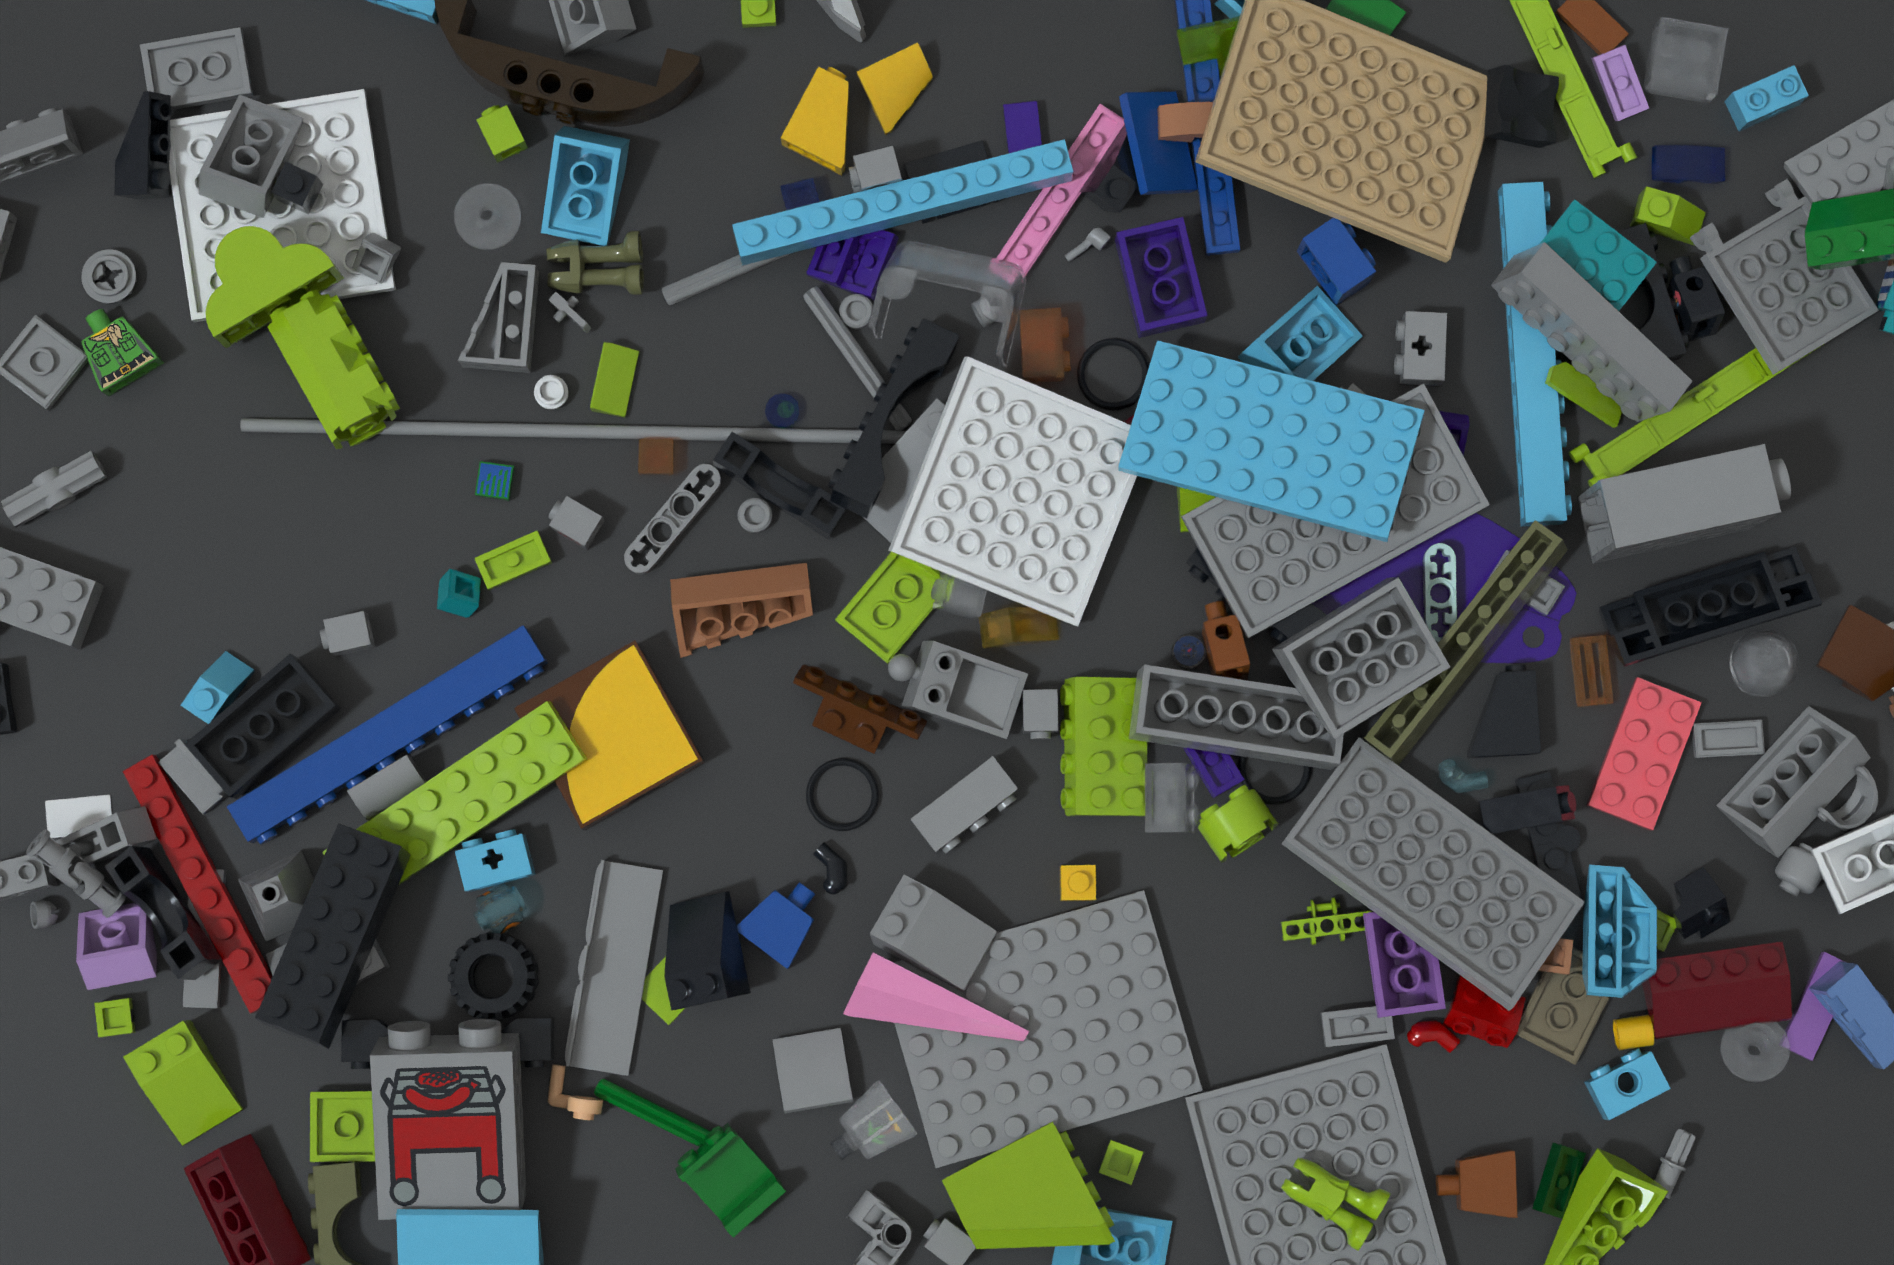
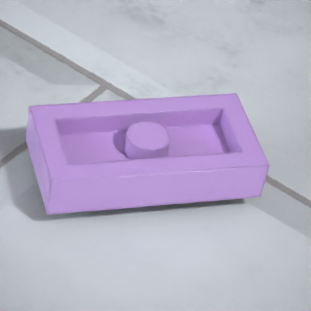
M1626 45L1591 58L1615 121H1620L1649 109Z

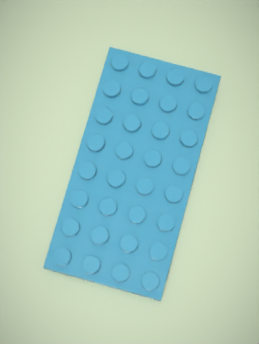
M1157 340L1118 469L1124 473L1388 542L1425 410Z

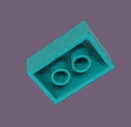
M1575 199L1540 242V244L1545 242L1618 311H1620L1657 263Z

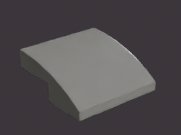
M841 1028L772 1039L785 1114L853 1102Z

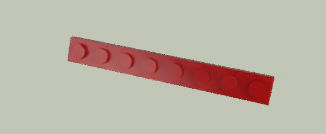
M152 754L127 768L123 773L140 806L146 807L153 830L218 954L222 958L249 1013H256L271 982L272 973L225 884L216 871L213 861L166 772L158 763L157 755Z

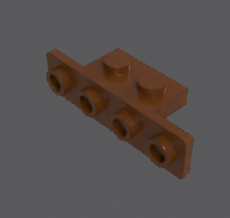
M802 665L793 681L794 684L824 697L812 726L875 754L886 727L918 740L927 723L916 712L894 706L884 697L870 695L859 690L853 683L835 679L827 675L821 668Z

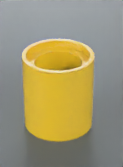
M1648 1014L1613 1020V1033L1618 1050L1654 1045V1030Z

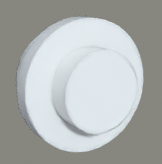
M547 375L536 383L534 396L538 404L543 408L557 409L567 401L568 387L562 378L555 375Z

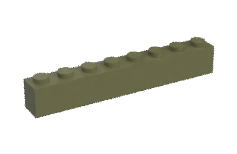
M1536 520L1531 524L1438 643L1450 668L1389 705L1364 737L1373 748L1399 766L1568 549L1563 539Z

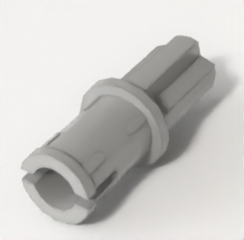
M1683 1129L1676 1130L1665 1157H1660L1662 1164L1654 1180L1668 1191L1665 1196L1668 1199L1671 1197L1681 1171L1685 1172L1687 1169L1684 1165L1696 1140L1695 1135Z

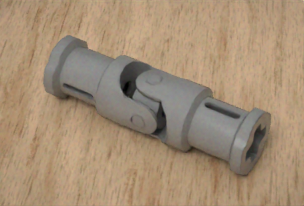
M47 829L40 832L26 850L27 855L37 857L49 867V872L66 886L72 888L82 899H89L102 909V914L106 918L112 916L125 901L126 896L104 880L103 874L90 867L83 858L69 847L63 848L50 837V832Z

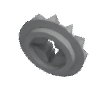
M113 249L96 252L89 257L82 269L81 278L85 291L94 300L105 304L121 302L126 296L132 294L135 282H137L133 262L124 253ZM105 264L113 273L119 272V276L114 278L115 289L107 282H100L106 276Z

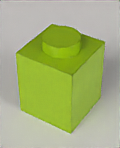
M500 105L492 106L481 113L482 117L476 119L497 163L528 149L507 105L500 107Z

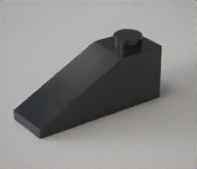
M1125 125L1080 190L1083 195L1107 212L1120 213L1138 187Z

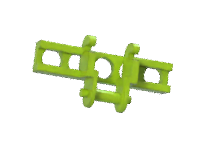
M1335 897L1331 898L1330 903L1315 904L1313 900H1310L1307 912L1311 911L1312 918L1280 922L1283 941L1310 938L1311 945H1316V937L1340 934L1339 939L1342 942L1345 941V933L1365 931V926H1356L1355 918L1362 917L1363 913L1371 911L1337 915V908H1340V903H1336ZM1332 910V916H1316L1318 911ZM1348 918L1351 926L1344 929L1343 919ZM1324 919H1329L1333 922L1334 927L1331 932L1326 933L1322 931L1320 925ZM1308 923L1309 933H1305L1303 930V926ZM1297 925L1299 933L1297 935H1288L1286 932L1287 926Z

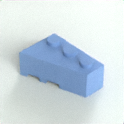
M1839 961L1808 989L1827 1011L1833 1015L1834 1021L1873 1067L1884 1070L1894 1061V1013L1889 1008L1888 1001L1875 989L1858 964Z

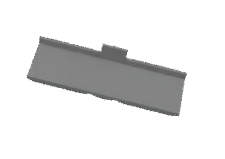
M601 860V863L598 865L585 937L587 945H585L581 952L578 964L580 984L575 992L565 1049L566 1066L629 1076L664 870Z

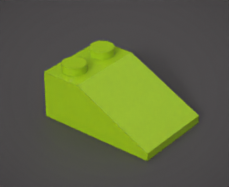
M191 1020L181 1021L123 1056L139 1086L182 1146L243 1110Z

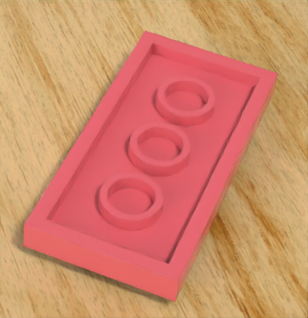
M1639 677L1635 678L1586 806L1653 831L1702 702Z

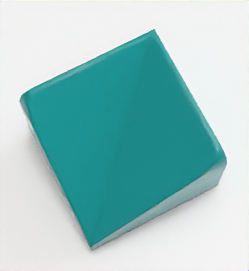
M449 569L439 581L437 609L465 618L470 617L479 607L481 578Z

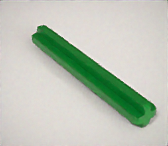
M601 1079L594 1090L595 1096L698 1147L705 1143L704 1138L710 1132L606 1079Z

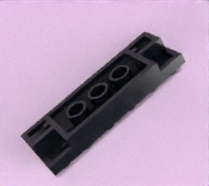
M1794 546L1768 555L1765 552L1758 553L1636 591L1633 597L1601 606L1599 613L1610 639L1609 647L1625 667L1821 606L1822 601L1810 572L1806 573L1797 548Z

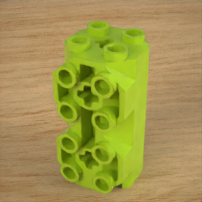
M312 290L304 294L300 298V302L290 307H280L270 314L272 322L268 325V329L336 449L343 448L340 443L343 441H348L350 446L364 442L387 427L384 420L388 416L391 421L397 417L395 411L399 410L400 407L386 381L379 384L384 379L371 354L362 355L368 352L354 324H351L352 322L337 295L330 298L329 294L321 295L318 290Z

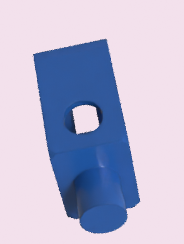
M800 882L787 898L774 890L737 925V930L782 966L789 969L814 922V919L805 913L804 909L816 894Z

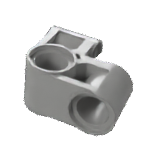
M866 1189L846 1216V1218L856 1223L873 1237V1240L869 1241L853 1265H896L899 1261L898 1258L913 1237L911 1224L868 1189ZM893 1224L903 1226L906 1231L905 1241L899 1244L891 1242L887 1236L889 1226Z

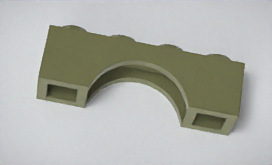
M360 1162L312 1166L313 1173L308 1174V1189L310 1194H315L316 1208L311 1209L312 1229H318L319 1242L314 1243L313 1248L315 1264L364 1265L356 1262L344 1252L337 1234L338 1222L342 1212L352 1201L362 1196Z

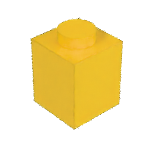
M1061 865L1060 901H1095L1096 865Z

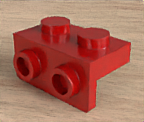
M1460 975L1456 981L1450 1009L1444 1018L1443 1025L1453 1029L1456 1033L1468 1034L1485 1040L1490 1045L1508 1048L1518 1032L1526 998L1521 996L1515 1006L1508 1011Z

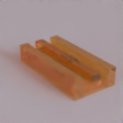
M1606 635L1571 638L1570 648L1577 707L1613 704ZM1593 643L1598 644L1604 696L1598 698L1592 650ZM1583 644L1590 694L1589 699H1585L1579 646Z

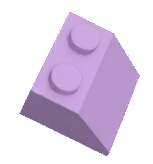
M136 903L121 905L109 918L102 914V909L79 913L76 962L87 990L156 977L157 951L152 922Z

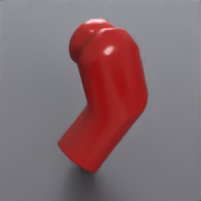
M1436 1020L1417 1022L1411 1026V1030L1407 1033L1409 1043L1415 1047H1420L1423 1042L1436 1041L1449 1053L1461 1041Z

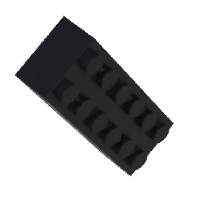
M338 823L255 1019L266 1026L321 1047L330 1048L411 855L402 846Z

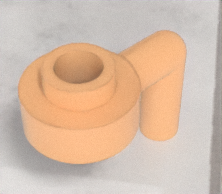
M552 1064L547 1099L549 1105L574 1112L573 1118L581 1120H594V1114H601L603 1099L562 1094L566 1066Z

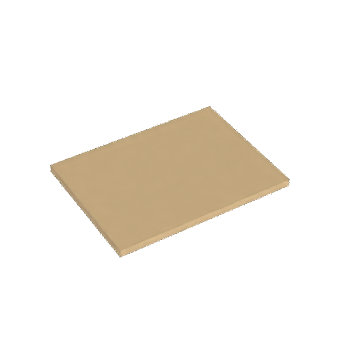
M1245 0L1195 162L1447 263L1452 256L1485 139L1487 75L1304 0Z

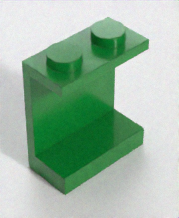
M727 1123L722 1128L720 1126L713 1128L705 1136V1143L696 1151L694 1149L687 1151L678 1160L679 1166L675 1170L682 1182L686 1181L721 1220L724 1228L734 1238L784 1194L786 1190L779 1179Z

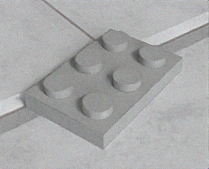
M241 27L140 44L147 91L170 95L171 110L237 99L239 95L245 97L253 96L244 35Z

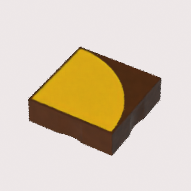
M636 640L514 708L521 719L546 701H551L585 754L587 760L555 781L580 828L583 830L589 829L628 807L636 798L650 790L663 787L705 763Z

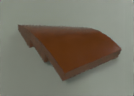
M1849 605L1816 667L1843 681L1841 686L1873 702L1894 687V629L1860 609Z

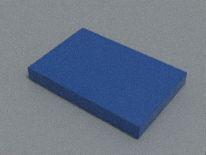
M1176 91L1126 92L1120 95L1119 100L1140 195L1191 193L1198 190L1188 143L1158 140L1157 108L1159 105L1179 103Z

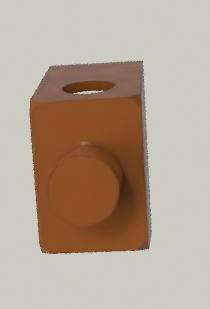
M1216 601L1205 605L1208 620L1203 622L1202 637L1211 675L1248 680L1250 661L1238 619L1235 615L1228 616L1224 601Z
M1501 1150L1456 1159V1174L1436 1175L1437 1196L1456 1195L1457 1209L1518 1218L1514 1150Z

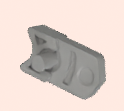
M555 292L548 299L551 302L550 304L558 310L553 316L558 323L568 316L584 332L588 333L592 329L573 310L579 302L573 295L566 301Z

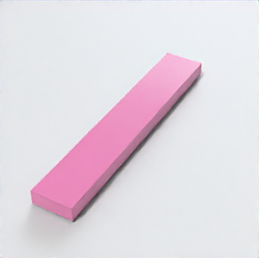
M1099 104L1068 150L1073 168L1072 181L1042 189L989 268L988 273L1017 291L1082 194L1080 192L1081 188L1124 127L1125 123L1122 117Z

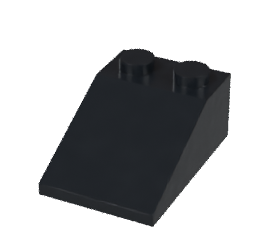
M729 891L670 905L664 977L671 1011L751 993Z

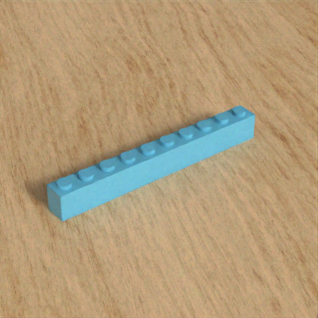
M1065 139L739 222L732 224L743 266L1072 181L1073 168Z
M1543 182L1502 184L1498 190L1503 269L1514 255L1539 245L1552 228L1551 225H1546V212L1550 211L1549 191H1544ZM1505 303L1521 527L1531 526L1535 520L1542 525H1561L1567 521V515L1572 513L1571 496L1565 495L1564 483L1569 481L1568 461H1563L1562 448L1567 446V432L1565 427L1560 426V414H1564L1565 402L1562 394L1545 384L1549 368L1560 364L1561 360H1556L1555 349L1549 345L1547 338L1538 329L1526 324L1523 320V315L1513 306Z

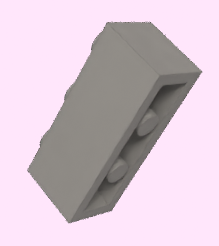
M992 756L910 820L935 853L942 849L946 854L962 842L958 837L968 828L974 833L989 821L985 816L996 807L1001 812L1017 800L1013 794L1018 791V788Z

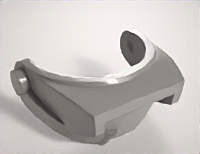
M1857 766L1854 769L1857 775L1856 787L1851 797L1839 810L1829 813L1822 807L1817 809V816L1822 821H1827L1847 831L1850 828H1856L1863 824L1872 813L1876 812L1878 805L1877 786L1869 770L1864 766Z

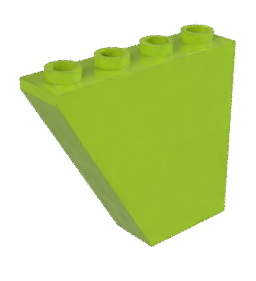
M1053 1122L942 1180L976 1249L1109 1245L1115 1242L1109 1230L1110 1227L1114 1226V1223L1106 1207L1098 1209L1096 1202L1100 1201L1101 1198L1093 1182L1090 1181L1085 1184L1083 1177L1088 1175L1080 1157L1077 1156L1072 1159L1070 1152L1074 1151L1075 1148L1067 1132L1064 1131L1059 1134Z

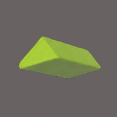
M603 343L590 409L593 412L626 417L639 351L613 343Z

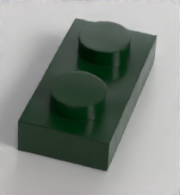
M1554 1142L1552 1143L1532 1209L1563 1219L1586 1153Z

